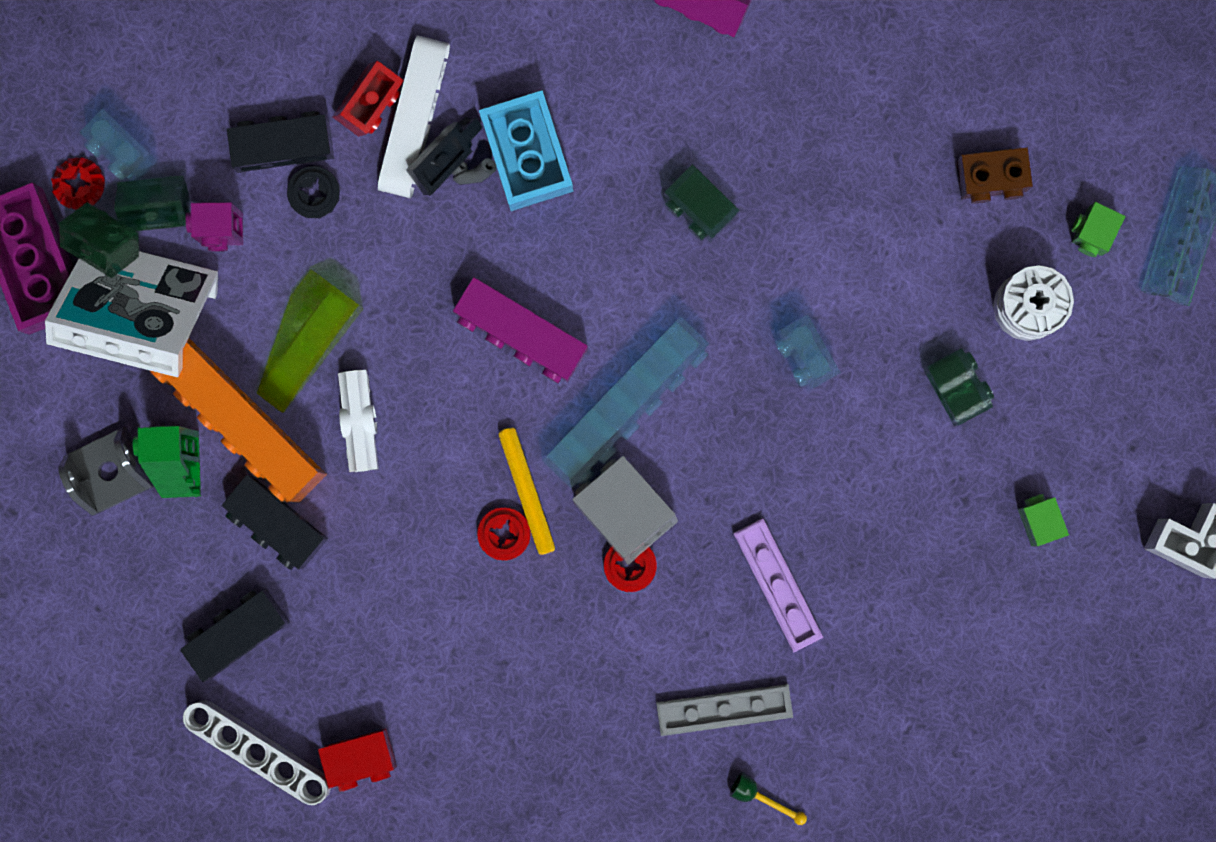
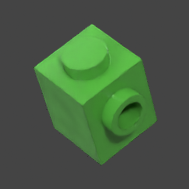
M1094 202L1087 208L1085 215L1080 213L1071 229L1072 232L1076 233L1072 242L1079 245L1078 250L1087 256L1097 257V254L1103 256L1109 252L1125 216Z

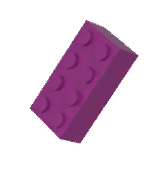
M33 182L0 195V286L17 330L30 335L45 329V320L74 268L45 191Z

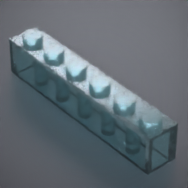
M680 316L542 461L571 489L575 485L580 487L589 481L594 475L590 469L598 461L604 465L616 453L617 449L613 445L621 437L627 441L639 429L640 425L636 421L644 413L650 417L662 405L663 402L659 397L667 389L673 393L685 381L686 378L682 373L690 365L696 369L708 357L709 354L705 349L709 346V343Z

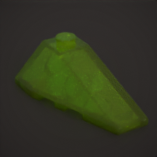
M312 269L290 296L257 391L260 397L281 413L286 411L363 311L359 304Z

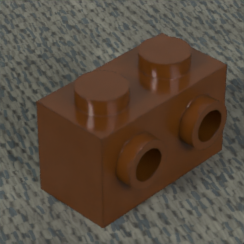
M1028 147L961 155L957 160L961 199L971 198L972 204L991 201V196L1003 195L1004 200L1024 197L1023 192H1027L1033 187Z

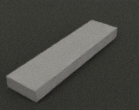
M789 684L656 702L661 736L793 718Z

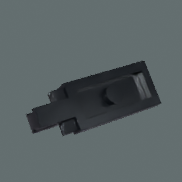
M464 117L460 122H453L447 126L406 169L423 195H432L473 152L471 150L473 145L471 140L483 128L476 117Z

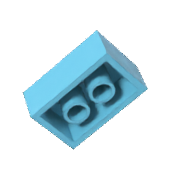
M543 90L479 110L511 211L573 192V184Z

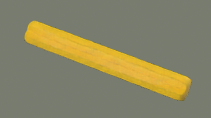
M513 427L504 429L498 435L537 551L540 555L553 552L555 545L517 432Z

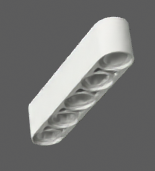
M418 35L415 38L379 176L378 191L411 198L414 188L411 186L415 182L406 169L419 157L420 152L422 153L425 149L431 126L428 124V121L432 122L439 94L436 93V90H440L447 63L444 61V58L448 59L450 43Z
M207 700L199 701L189 705L185 710L183 722L189 731L301 802L308 805H316L329 795L331 788L328 789L323 772L214 703ZM197 708H203L207 711L209 720L206 725H200L196 722L194 713ZM225 726H231L236 730L237 739L234 743L224 740L222 731ZM253 744H260L264 747V760L258 761L251 756L250 748ZM280 762H288L293 766L294 774L292 778L286 779L280 775L278 771ZM308 780H317L321 784L322 794L320 796H312L308 793L306 789Z

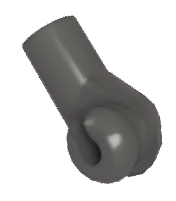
M487 158L469 170L467 164L462 162L452 173L454 176L453 180L459 185L482 183L496 171V164L493 160Z

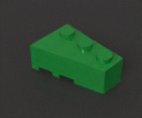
M181 426L137 428L138 436L133 437L134 456H138L139 464L160 497H201L199 431Z

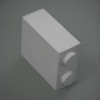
M622 456L618 461L616 459L609 461L601 469V475L593 482L587 481L582 484L575 492L577 496L572 500L610 546L629 565L673 527L678 520L675 513L626 458Z

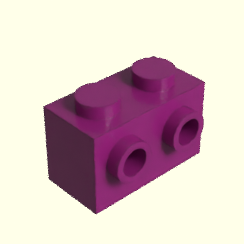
M191 203V212L186 213V230L188 233H191L192 238L201 243V246L208 247V251H228V246L243 245V212L233 203Z

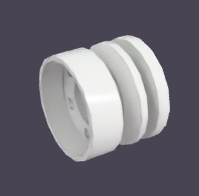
M1038 265L1026 267L1005 280L995 294L993 308L995 319L1004 332L1013 338L1030 341L1041 339L1063 327L1071 316L1074 299L1072 288L1062 274L1053 268ZM1035 295L1037 300L1042 301L1043 305H1041L1037 309L1036 305L1034 303H1030L1029 300Z

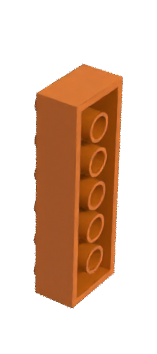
M188 338L183 348V369L178 378L150 371L161 383L164 384L166 382L169 386L172 385L176 389L173 395L184 406H190L192 409L196 408L200 412L197 419L210 431L213 429L217 433L220 432L224 436L220 440L221 443L233 454L243 455L247 459V462L244 464L246 468L257 478H266L271 483L268 489L280 501L283 502L285 500L286 502L299 503L327 475L190 338Z

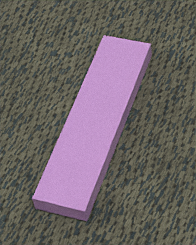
M762 518L734 532L733 534L792 651L796 652L822 639L823 636L764 519Z

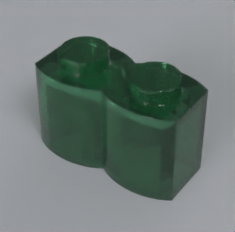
M962 348L923 368L925 375L954 426H959L993 407L991 400L994 399L990 386L986 381L980 382L975 373L978 365L970 352L965 353Z

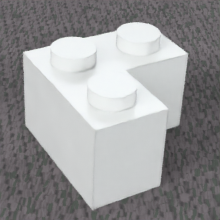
M1202 504L1190 529L1171 519H1158L1144 549L1203 578L1216 579V504Z

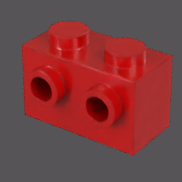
M378 60L369 63L332 118L358 137L368 133L372 134L382 121L380 115L386 106L390 108L399 97L401 91L398 89L404 80Z

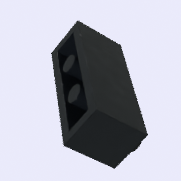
M309 111L301 113V118L288 120L287 116H274L268 118V123L255 124V121L237 122L234 128H227L231 166L237 173L335 159L329 119L325 114L320 115L319 111Z
M246 475L221 505L228 511L225 515L227 519L239 528L243 524L254 532L250 537L264 549H267L268 546L272 547L279 553L276 559L290 570L294 567L298 570L304 569L328 540L323 533L284 501H280L265 485L252 475Z
M256 589L252 590L239 600L242 604L233 612L229 608L222 611L212 619L215 625L205 632L202 628H199L185 638L187 645L179 650L202 682H206L290 623L268 590L261 591L260 593Z

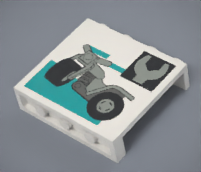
M89 239L45 320L46 344L178 378L183 369V348L208 297L216 299L218 271Z

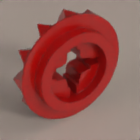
M83 157L68 158L66 162L56 166V172L51 178L52 193L62 205L73 210H84L95 205L102 197L105 188V179L101 169L94 162ZM80 173V178L90 184V186H81L75 193L74 187L65 182V180H75Z
M505 507L494 509L483 517L478 527L477 536L480 547L488 556L496 560L507 561L517 558L526 550L530 542L531 531L526 518L520 512ZM507 520H510L509 532L517 536L518 540L506 539L502 547L498 548L500 544L499 536L495 535V532L490 531V529H502Z
M612 547L608 550L604 559V572L607 580L615 588L624 592H636L644 589L652 582L656 574L657 562L650 547L635 558V563L640 564L645 569L633 570L632 574L629 575V580H625V568L615 564L616 561L621 562L623 559Z

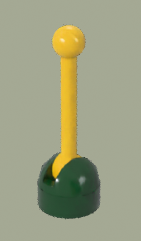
M743 772L738 775L730 790L732 798L741 802L752 801L756 798L793 818L797 825L806 823L807 816L805 813H796L757 792V784L753 778Z

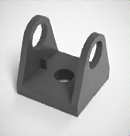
M127 427L118 429L65 455L58 467L61 481L69 496L92 516L154 487L139 464L138 456H134L133 440ZM107 462H113L118 468L116 478L111 481H106L101 475V468Z

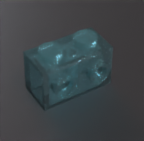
M103 108L79 132L87 139L83 145L97 158L103 154L111 162L107 168L121 181L127 177L136 184L158 162L147 149Z
M808 315L777 332L778 340L775 341L776 347L784 359L789 357L795 368L791 370L792 375L800 388L805 386L809 392L841 373Z

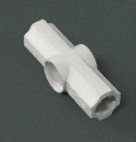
M354 370L338 373L342 404L339 417L342 436L346 439L349 472L379 469L375 441L377 422L373 420V418H376L374 405H371L368 371Z

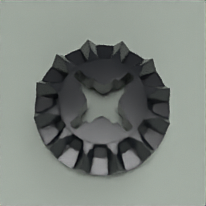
M318 166L305 167L296 172L289 181L287 188L288 201L294 211L305 218L321 219L323 216L332 213L340 201V186L335 176L325 168ZM317 180H319L318 189L326 197H316L310 206V196L302 191L301 188L305 190L307 188L312 189Z

